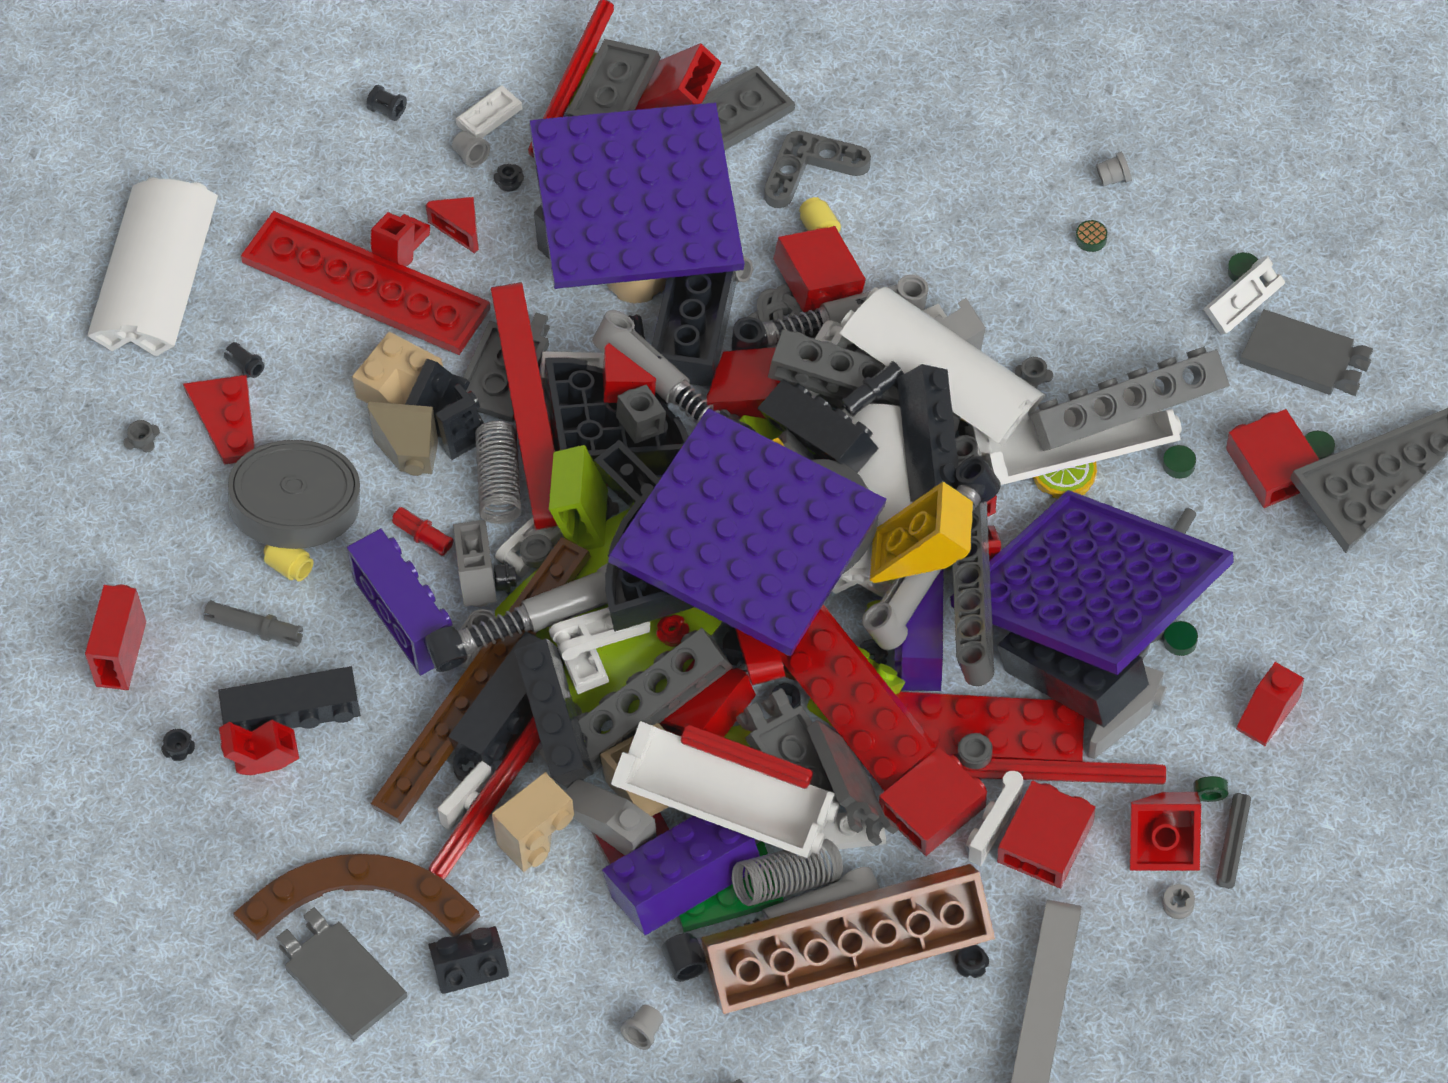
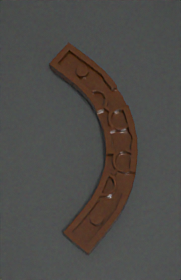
M375 854L338 855L306 863L270 882L233 913L234 918L257 941L295 909L312 900L323 897L324 893L341 889L344 891H374V889L391 892L394 896L402 898L422 909L452 937L459 936L480 917L479 911L445 880L431 871L405 860Z

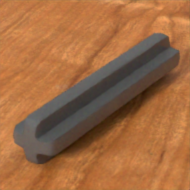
M1235 793L1232 798L1216 884L1219 887L1231 889L1235 886L1251 804V797L1247 794Z

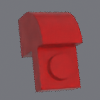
M387 212L371 229V251L373 254L393 263L408 266L413 261V252L430 235V225L406 214L399 217Z
M270 720L252 732L231 722L219 727L223 755L225 758L234 761L236 773L251 776L280 770L299 759L294 729L274 720Z

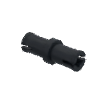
M891 361L888 366L872 378L866 377L862 381L863 385L846 398L840 400L841 404L854 417L872 401L882 399L884 397L883 393L895 385L897 378L902 376L904 372L896 362Z

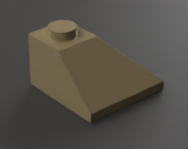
M368 401V414L376 445L399 471L413 476L432 474L438 447L433 407Z

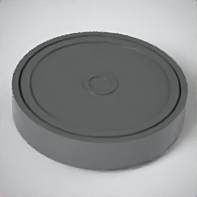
M282 440L267 443L246 453L232 468L228 478V507L230 516L243 533L260 543L286 549L319 546L341 536L356 520L360 508L359 475L354 465L346 456L327 445L306 440Z

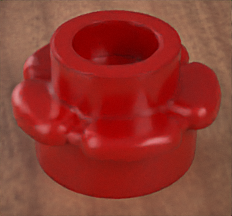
M680 615L663 617L657 624V638L670 647H676L681 644V639L689 633V625L685 623V619ZM671 627L675 628V630L669 631Z

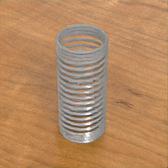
M490 421L482 424L475 432L479 514L487 522L504 524L514 521L521 514L517 431L510 423ZM491 429H504V430L489 431V432L484 433L483 435L480 436V434H482L483 432L488 431V430H491ZM493 433H506L512 436L509 437L506 435H494L484 438L483 440L481 439L484 436ZM492 438H507V439H508V440H493V441H489V442L486 441V440H489V439H492ZM496 452H504L503 454H491ZM496 457H506L502 459H493ZM491 504H493V505H507V504H512L511 506H507V507H492V506H489V505H491ZM516 506L515 509L507 512H493L485 509L487 507L493 510H507Z
M824 839L822 844L832 861V878H830L831 867L829 859L822 848L818 854L812 852L807 858L812 879L809 874L806 857L800 855L797 857L795 853L787 850L737 862L732 872V883L735 893L743 904L751 906L773 900L774 898L838 882L843 873V861L838 847L829 839ZM821 852L827 863L828 875L825 872V865L821 857ZM795 860L798 863L799 873L801 875L802 882L799 879V874L797 867L795 865ZM801 860L803 861V866L805 873L807 875V880L804 877V871L801 865ZM790 862L793 866L794 875L796 877V883L794 881L792 869L790 867ZM785 864H786V866H787V868H788V873H789V877H790V879H791V884L789 883V880H788V875H787V872H786V869H785ZM774 866L777 870L778 878L780 881V887L778 885L777 877L774 871ZM780 866H781L782 871H783V876H784V879H785L786 886H785L784 883H783V878H782V874H781V871H780ZM744 867L746 868V869H745V881H746V886H747V889H748V891H749V894L751 895V897L753 898V900H751V899L749 898V896L747 895L746 890H745V888H744V884H743V868H744ZM769 868H770V870H771V872H772V877H773V880H774V883H775V888L773 887V884H772L771 876H770V873H769ZM764 870H765L766 875H767V879H768V883H769L770 890L768 889V886H767V882H766L765 875H764ZM748 872L750 874L754 894L752 893L751 888L749 886Z

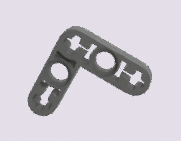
M793 131L785 137L765 184V201L773 208L788 206L794 197L807 164L852 176L864 175L871 166L870 152L859 145L804 131ZM802 143L803 145H800L798 148L797 156L793 155V146ZM828 149L836 154L832 158H823L819 153ZM842 153L845 154V156H843V161H841ZM856 158L862 159L859 160L857 164L852 163V161H855ZM790 165L797 170L793 174H784L780 169ZM780 183H782L783 193H780L779 196H775L774 193L778 192Z

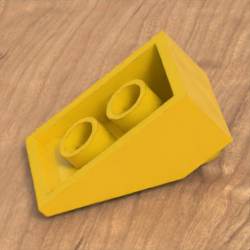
M942 482L878 526L872 543L870 581L879 583L945 569L956 561L965 558L971 549L973 501L945 482Z

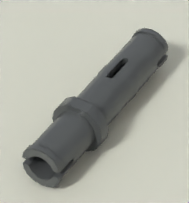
M212 600L205 607L204 613L209 614L204 615V620L207 622L210 621L256 634L262 640L268 642L273 639L297 647L302 641L303 634L298 632H303V626L279 621L274 615L268 614L265 617L216 603Z

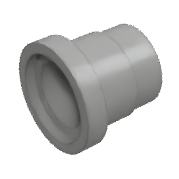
M462 131L453 139L452 149L462 157L463 162L469 167L476 168L488 158L490 145L483 138H476L467 131Z
M1122 151L1115 153L1116 157L1096 164L1103 186L1115 184L1123 180L1125 183L1132 181L1131 173Z
M642 1005L631 1019L623 1023L620 1028L621 1034L630 1044L639 1049L647 1050L654 1043V1035L663 1022V1016L654 1007Z

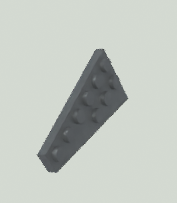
M1448 408L1293 471L1290 477L1291 481L1345 553L1448 455Z

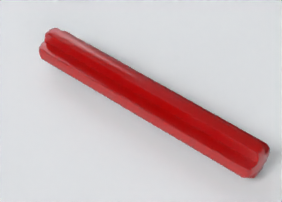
M687 725L682 733L681 743L799 788L807 789L812 780L813 771L811 769L698 727Z

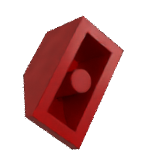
M1274 662L1256 687L1236 730L1266 746L1301 698L1305 678Z

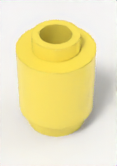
M813 197L803 202L800 206V220L807 231L836 226L838 232H840L841 224L827 202L818 197Z
M266 545L264 548V562L289 580L302 581L313 568L314 561L304 549H286Z

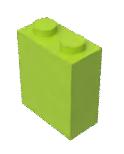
M585 445L554 452L549 510L565 539L586 550L604 546L608 488L602 480L595 463Z

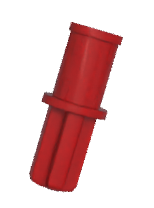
M399 507L392 516V523L413 536L416 543H424L441 556H445L454 543L452 537L433 527L430 520L424 521L404 507Z

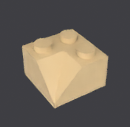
M388 332L352 376L356 398L366 403L371 401L405 404L426 359L437 361L443 366L442 359Z
M545 772L492 813L497 845L523 872L531 866H539L545 861L550 852L552 833L555 830L564 829L574 816L572 799Z

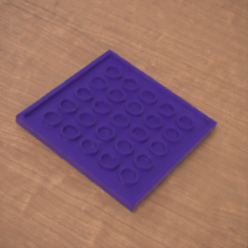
M716 103L530 120V134L554 289L744 270L743 251Z
M708 408L610 553L608 562L791 656L882 512L887 499Z
M1067 490L989 561L992 624L1118 675L1234 563L1233 552ZM953 594V595L950 596V601H951V607H952V608H954V594Z

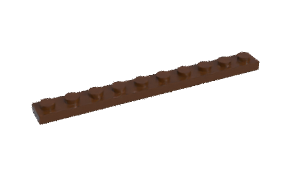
M561 537L511 606L509 612L512 613L515 607L522 606L521 602L574 581L591 558L589 551ZM530 629V631L527 630L528 633H530V634H532V635H534V636L537 634V632H534V633H533V631H532L531 629ZM521 630V634L519 632L513 633V637H510V635L504 637V641L498 639L496 644L490 642L487 644V648L484 646L481 648L370 804L373 809L400 824L403 822L453 752L454 748L448 736L522 637L525 630Z

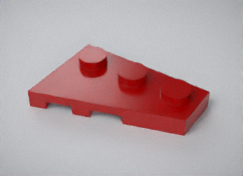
M247 375L183 384L188 398H190L197 415L204 424L224 465L237 463L242 456L255 449Z

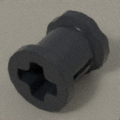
M375 85L367 97V109L373 112L378 110L387 114L389 119L397 121L406 109L407 98L401 94L394 95L389 93L381 85Z

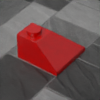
M1161 792L1132 801L1130 817V871H1200L1201 801L1198 792Z

